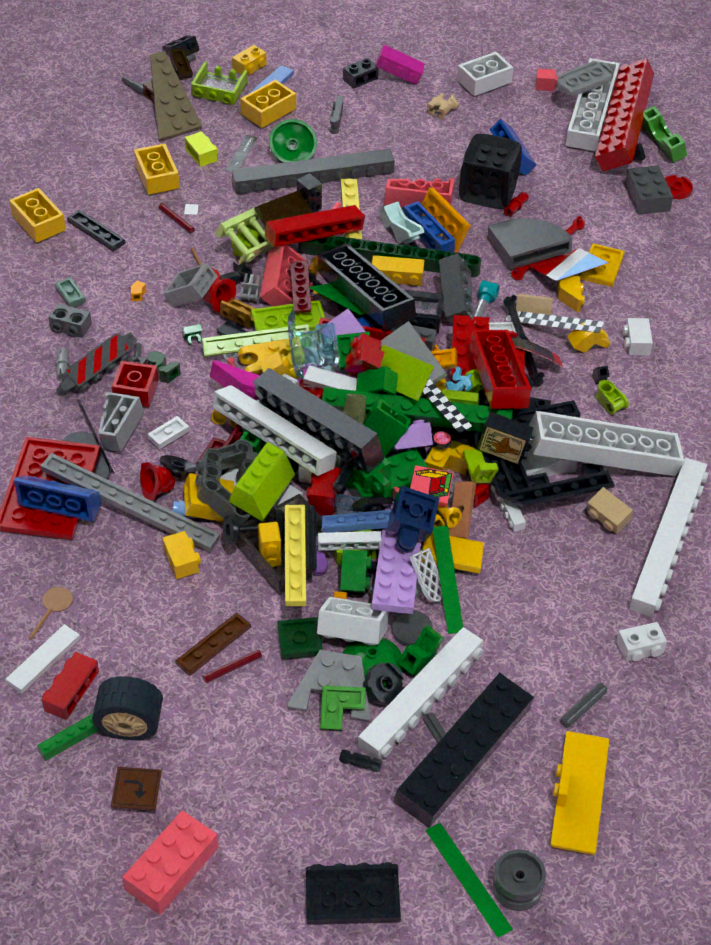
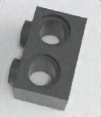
M58 303L49 315L50 329L83 338L92 325L91 314L89 311Z

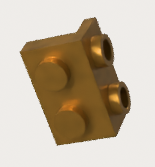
M231 298L228 302L223 300L220 302V315L248 328L253 325L251 309L256 308L234 298Z

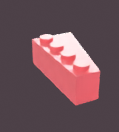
M436 178L434 181L418 179L414 182H410L409 179H387L384 205L399 202L400 207H404L417 201L422 204L429 188H434L451 205L455 178H449V181H441V178Z

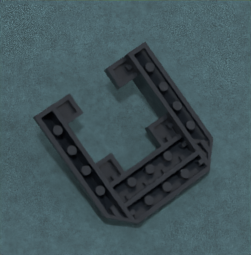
M572 400L513 412L512 420L529 425L536 411L580 418L581 413L575 401ZM476 432L473 437L477 447L482 432ZM482 452L485 462L496 463L498 466V471L492 479L497 496L521 507L600 491L603 487L605 489L614 488L615 486L608 470L605 471L602 465L582 464L581 470L584 476L550 483L546 472L527 476L522 462L519 466Z

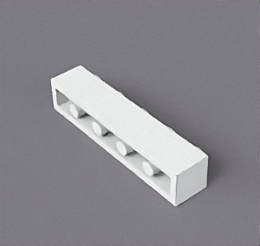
M492 484L491 490L495 492V498L500 503V509L504 511L505 519H508L509 528H512L513 532L525 529L526 521L518 505L498 497Z
M381 531L318 533V551L380 549Z

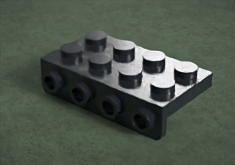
M384 862L371 865L368 863H359L357 865L338 863L333 866L314 864L306 867L307 924L401 922L398 865Z

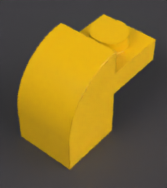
M602 328L599 333L574 329L567 336L574 349L586 353L594 344L604 348L611 344L607 338L608 334Z

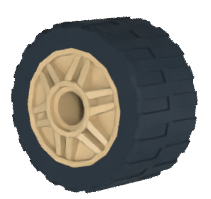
M116 676L104 680L98 688L92 716L93 724L103 734L112 738L133 741L148 739L158 729L163 702L162 692L154 684L137 677Z

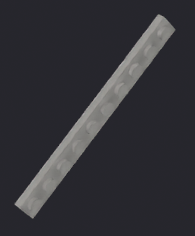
M53 453L41 465V471L70 485L99 491L101 500L171 534L185 531L188 538H192L194 545L208 552H211L220 539L219 533Z

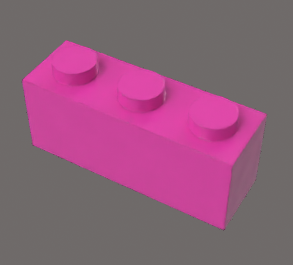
M383 44L377 56L375 67L417 85L423 74L425 63Z

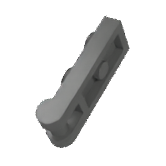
M337 95L336 101H333V111H331L330 117L331 126L329 127L331 134L339 132L343 111V95Z

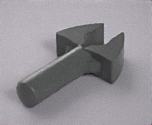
M135 343L134 357H127V362L147 364V357H141V343Z

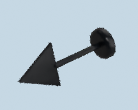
M274 507L275 522L279 526L282 544L285 542V512ZM226 516L223 521V535L228 544L238 541L240 531L258 530V525L239 527L238 520L234 516Z

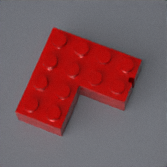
M454 315L451 349L455 348L457 350V367L462 369L461 376H465L470 370L477 369L470 351L472 330H489L490 317L473 316V319H470V316ZM516 348L524 369L525 350ZM450 368V381L456 384L458 382L453 380V374L456 369Z

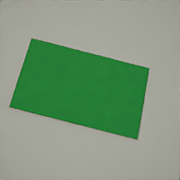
M332 283L308 287L360 315L367 314Z

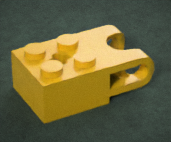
M299 337L241 347L238 351L240 362L248 365L245 371L257 375L263 373L260 362L278 351L283 357L286 356L291 367L297 369L299 376L304 366H307Z

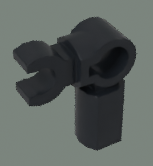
M233 262L234 272L220 275V280L228 278L239 284L240 281H244L245 274L248 273L249 283L252 269L246 266V262L241 265Z

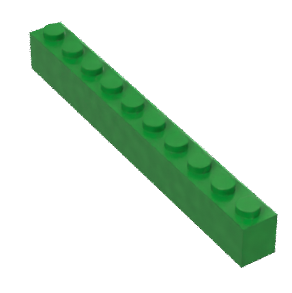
M324 387L322 400L341 412L344 410L347 394H359L366 396V414L379 399H382L410 418V424H413V421L424 420V423L430 422V426L455 429L429 399L419 398L417 401L406 396ZM451 402L472 425V427L466 429L467 431L483 432L490 412L512 419L513 409L503 408L498 410L491 409L490 406Z

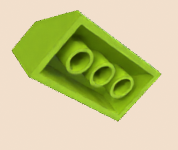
M267 442L236 484L228 502L263 521L295 475L285 452Z

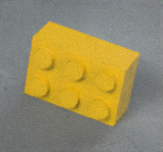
M273 80L240 98L241 114L263 128L296 109V93L277 80Z
M165 143L134 149L135 166L148 195L180 188L179 173Z
M39 188L9 200L13 218L36 243L66 230L64 214Z

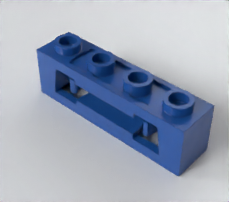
M418 201L404 206V215L423 227L424 233L419 235V239L429 249L454 252L455 238Z

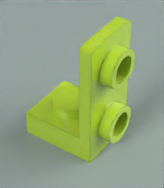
M477 449L464 450L463 456L472 482L490 483L498 471L497 464L485 462L482 452Z

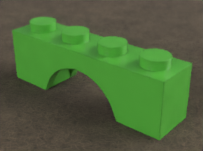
M652 106L644 110L643 127L670 160L674 163L686 157L685 141L678 133L673 135L669 131L658 109Z

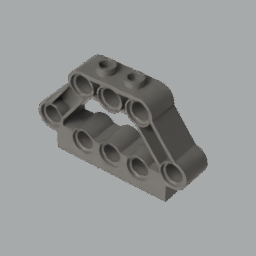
M239 439L234 444L205 450L201 460L197 461L195 469L198 472L195 479L197 498L202 503L209 505L222 518L226 516L236 517L239 527L245 526L247 522L256 524L259 519L228 502L231 493L220 484L218 479L222 473L221 470L238 465L240 468L236 478L239 481L259 453L253 452L251 443L243 439Z

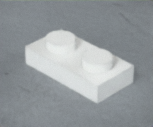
M176 416L148 433V439L158 449H161L188 433L189 426Z

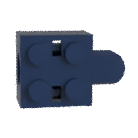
M401 486L395 495L387 529L398 534L397 548L400 551L411 552L416 547L417 540L426 542L433 531L440 498Z

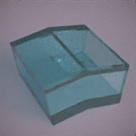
M336 494L334 515L360 513V511H353L352 504L360 500L361 497Z

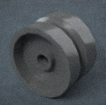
M516 849L503 854L496 863L492 886L494 896L499 903L515 911L528 910L538 904L542 897L546 879V870L543 862L537 855L527 850Z

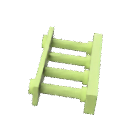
M254 208L221 223L215 232L218 238L229 236L243 255L238 261L239 264L246 261L250 262L256 256L274 247L265 237V229L257 221L260 218ZM246 225H253L265 242L260 244L247 229ZM234 231H241L253 245V248L248 250Z

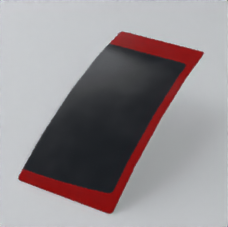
M511 336L516 348L536 353L563 367L557 354L528 340Z

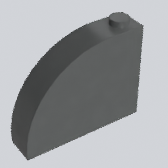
M518 218L488 225V239L510 270L572 252V237L561 227L547 221Z

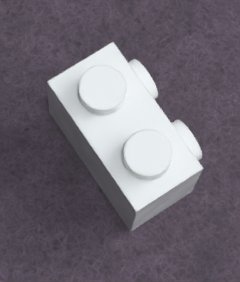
M658 622L620 630L616 643L625 662L632 660L639 661L649 656L657 657L665 651L667 640Z

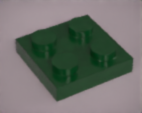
M318 617L277 621L281 659L316 656L319 650H323L321 635L317 634Z

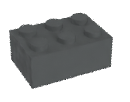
M659 165L627 169L625 185L638 214L669 212L673 195Z

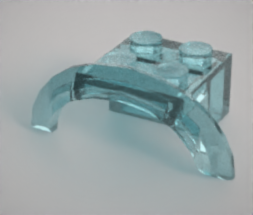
M292 310L288 316V335L295 375L303 380L304 373L302 369H307L309 365L313 367L338 365L339 351L334 323L316 325L315 331L296 333L295 311Z

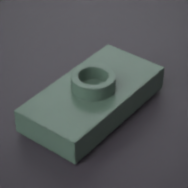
M71 277L55 283V288L68 306L75 307L86 303L85 296Z

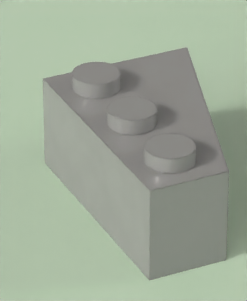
M106 392V402L103 406L104 413L101 417L99 436L105 450L121 452L142 418L144 411L139 397Z

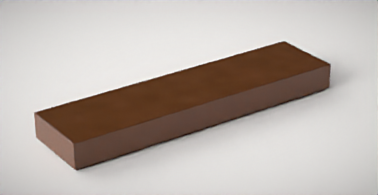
M236 612L176 659V665L191 676L251 628V624Z

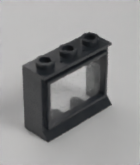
M404 290L415 300L417 317L409 321L410 324L437 330L436 333L439 334L443 311V294Z

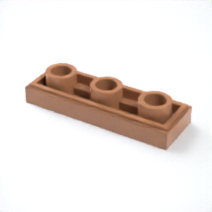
M455 482L452 507L459 508L462 518L455 527L449 528V536L464 539L469 537L476 488L475 482Z

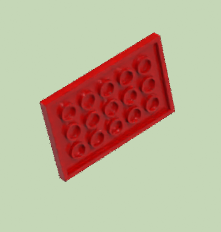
M25 437L0 508V531L73 540L79 519L20 506L14 479L15 477L26 475L70 485L41 471L42 463L53 453L94 473L101 451L100 445Z

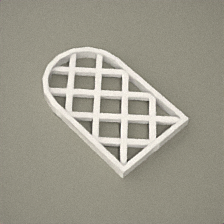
M428 548L409 557L425 597L434 603L439 602L443 597L439 572L431 550ZM421 557L425 559L424 564L421 562ZM427 563L431 564L430 569L427 567ZM420 566L424 568L423 573L420 571ZM426 570L430 573L429 577L426 576ZM432 576L436 578L435 582L432 581ZM425 579H426L427 581H429V582H428V586H427L426 584H424V583H425ZM431 584L435 586L434 591L431 589Z

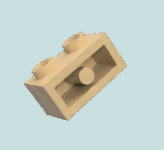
M604 487L588 501V514L593 519H598L602 522L608 531L618 534L633 519V510Z

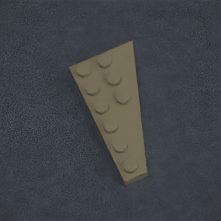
M161 51L151 54L150 65L158 141H164L202 129L203 125L166 52Z

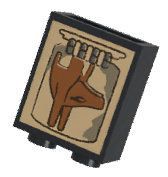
M490 412L477 450L520 466L522 459L526 460L530 449L527 446L531 447L535 436L531 434L534 427Z

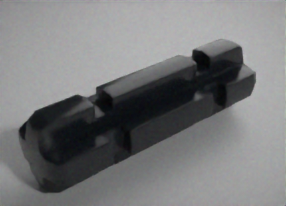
M345 749L340 753V762L347 764L351 762V765L365 769L369 767L375 772L381 770V759H371V756L356 752L352 754L351 751Z

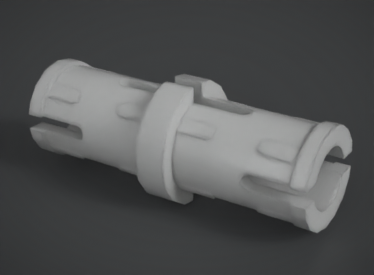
M59 348L57 350L55 366L59 381H63L62 375L70 367L68 360L69 351L67 348Z

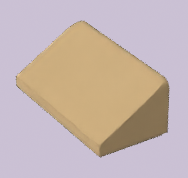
M518 294L516 310L551 315L553 298Z

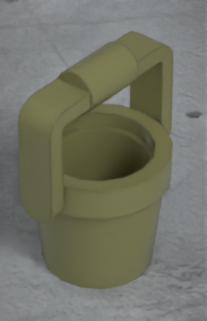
M347 394L342 412L363 424L367 416L366 396Z

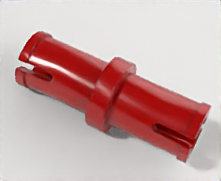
M522 191L517 197L512 198L510 204L504 208V214L511 217L516 211L520 210L529 199L528 194Z

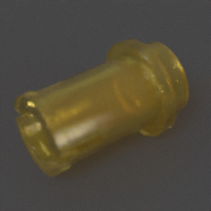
M317 256L310 260L311 264L308 267V272L313 273L315 276L319 270Z

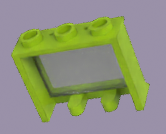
M204 62L191 83L192 96L236 105V101L245 85L248 84V73L244 70L240 79L236 78V70L231 69L229 76L222 75V68L220 66H216L214 73L208 72L207 62Z

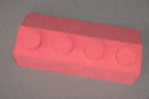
M289 245L273 247L268 250L260 298L270 306L293 304L290 262L307 261Z

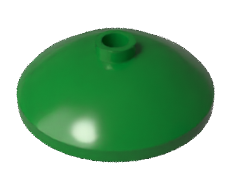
M288 119L281 121L272 129L269 137V147L274 157L282 163L308 160L313 157L316 151L317 137L314 130L307 123L297 119Z
M383 637L379 644L366 645L360 641L350 642L342 652L343 654L361 656L365 679L368 670L378 663L389 662L396 665L401 672L403 669L397 663L402 655L401 651L393 642ZM385 679L382 681L384 687H387V681Z

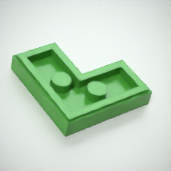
M323 685L320 729L342 730L343 709L365 710L366 688Z

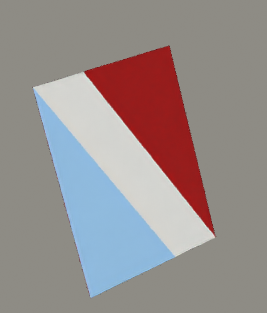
M578 248L572 250V252L545 259L528 266L558 281L607 264L608 262Z

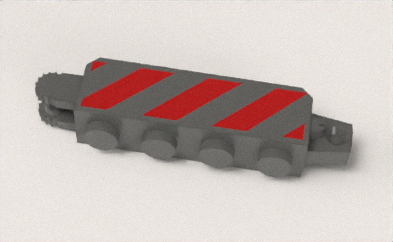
M131 332L124 336L116 333L66 369V372L62 375L63 382L57 387V393L64 396L70 391L73 393L78 390L84 391L89 386L90 381L96 382L103 376L102 372L105 370L107 372L111 371L116 366L115 363L117 361L121 362L129 357L128 352L137 342V339Z

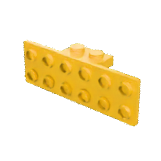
M571 731L566 732L562 764L557 765L556 777L560 779L559 783H555L553 796H556L557 800L551 847L595 855L609 747L608 738Z

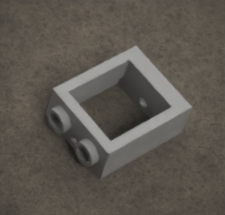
M208 263L178 272L163 295L172 307L202 299L217 278V275Z

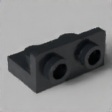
M185 35L162 46L165 52H169L171 49L184 48L186 56L200 50L196 36Z

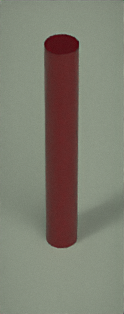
M161 203L159 205L161 211L189 233L195 231L194 227L165 204Z
M258 649L202 675L205 683L210 682L261 658L262 654Z

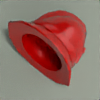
M228 278L213 282L203 298L206 302L212 304L213 310L220 313V302L222 300L228 302L231 298L235 299L236 283Z
M150 462L141 463L140 484L144 498L153 501L157 495L174 488L175 478L170 470L162 466L153 465Z

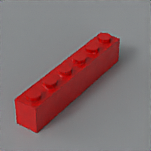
M356 205L268 221L266 223L265 237L274 247L359 231L363 230L365 215Z

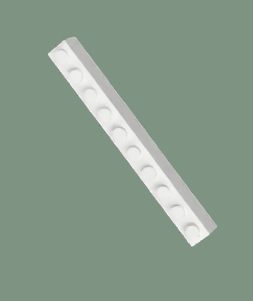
M686 457L630 603L629 610L653 617L655 610H660L662 599L659 598L661 595L665 596L668 587L665 582H670L673 570L670 568L671 566H676L679 557L676 555V552H681L684 541H681V538H686L689 527L686 525L692 522L694 513H691V511H696L699 499H696V497H701L704 488L701 484L706 483L709 474L706 472L707 464Z

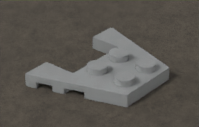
M319 650L288 702V709L307 712L311 691L322 693L323 685L363 687L365 678L361 656ZM367 691L365 710L352 709V720L370 723Z

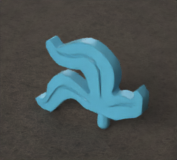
M460 367L455 368L453 380L458 383L454 384L452 381H448L446 387L449 390L462 391L466 387L465 390L469 391L473 387L470 380L472 374H468L467 377L461 376L462 369Z

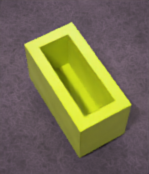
M202 131L185 137V150L200 167L217 161L218 149Z

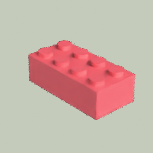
M182 810L122 877L124 890L161 915L219 848L218 834Z

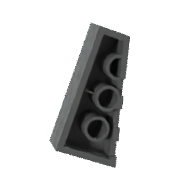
M459 254L440 259L439 265L445 316L453 326L454 315L470 316V319H472L471 270L467 266L466 260L462 259Z

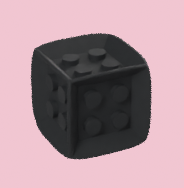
M475 134L463 158L459 181L460 199L471 204L494 209H504L507 207L514 194L520 172L521 143L495 135Z

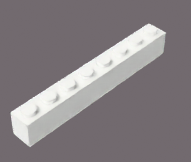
M232 385L214 391V409L263 441L269 442L283 450L288 457L317 476L335 468L337 454L335 450Z
M463 627L358 736V748L372 758L382 759L387 757L391 753L393 746L397 742H402L406 732L410 728L416 727L420 717L430 712L433 703L443 698L448 687H453L458 681V677L469 670L471 663L482 656L483 640Z

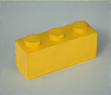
M373 256L372 264L396 284L422 286L424 260Z

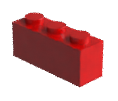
M75 651L72 657L66 660L61 673L55 676L50 689L44 692L42 696L44 711L67 721L98 675V661Z

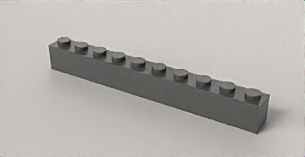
M390 149L233 169L232 183L235 193L242 194L297 186V179L309 173L321 183L394 173L395 160Z

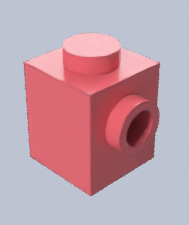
M537 69L536 90L554 91L558 80L556 70Z

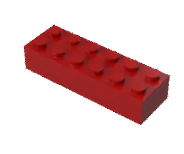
M472 330L470 351L490 408L498 410L503 408H528L531 386L509 330Z

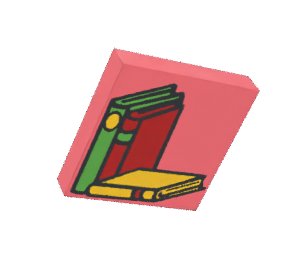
M415 465L410 488L440 498L438 506L447 507L453 472Z

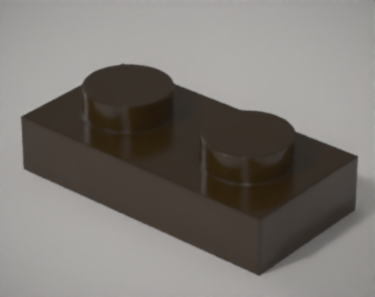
M184 48L169 50L168 55L178 78L192 77L193 72Z

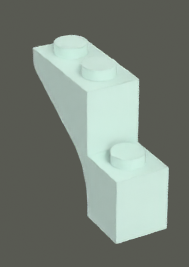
M399 202L386 205L378 210L385 229L391 227L398 244L403 242L404 245L410 244L414 240L419 239V235L424 233L421 225L404 215Z

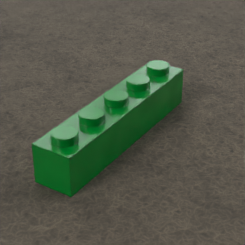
M93 713L37 745L38 752L43 759L47 761L99 731L93 724Z

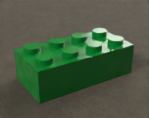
M416 448L386 458L390 462L391 476L386 478L390 481L391 495L388 497L392 498L393 487H411L415 465L429 468ZM353 470L346 483V488L355 502L363 497H383L376 493L373 488L366 491L362 484L361 470Z

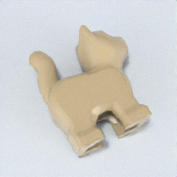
M440 93L439 96L433 97L431 102L427 104L428 114L434 116L435 112H439L437 118L442 120L450 110H455L459 107L454 94L446 101L444 100V94Z

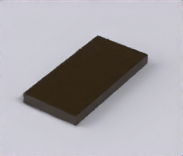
M300 190L260 204L254 208L265 229L268 221L312 213Z

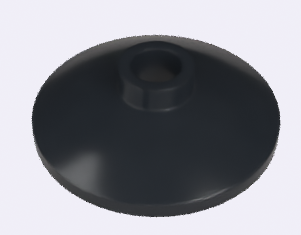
M164 455L159 459L161 465L170 470L173 476L179 477L181 474L189 475V473H196V466L183 458Z

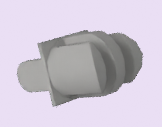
M248 273L245 274L244 281L241 283L240 300L247 299L250 301L252 299L258 302L261 275L258 274L255 284V274H250L249 283Z

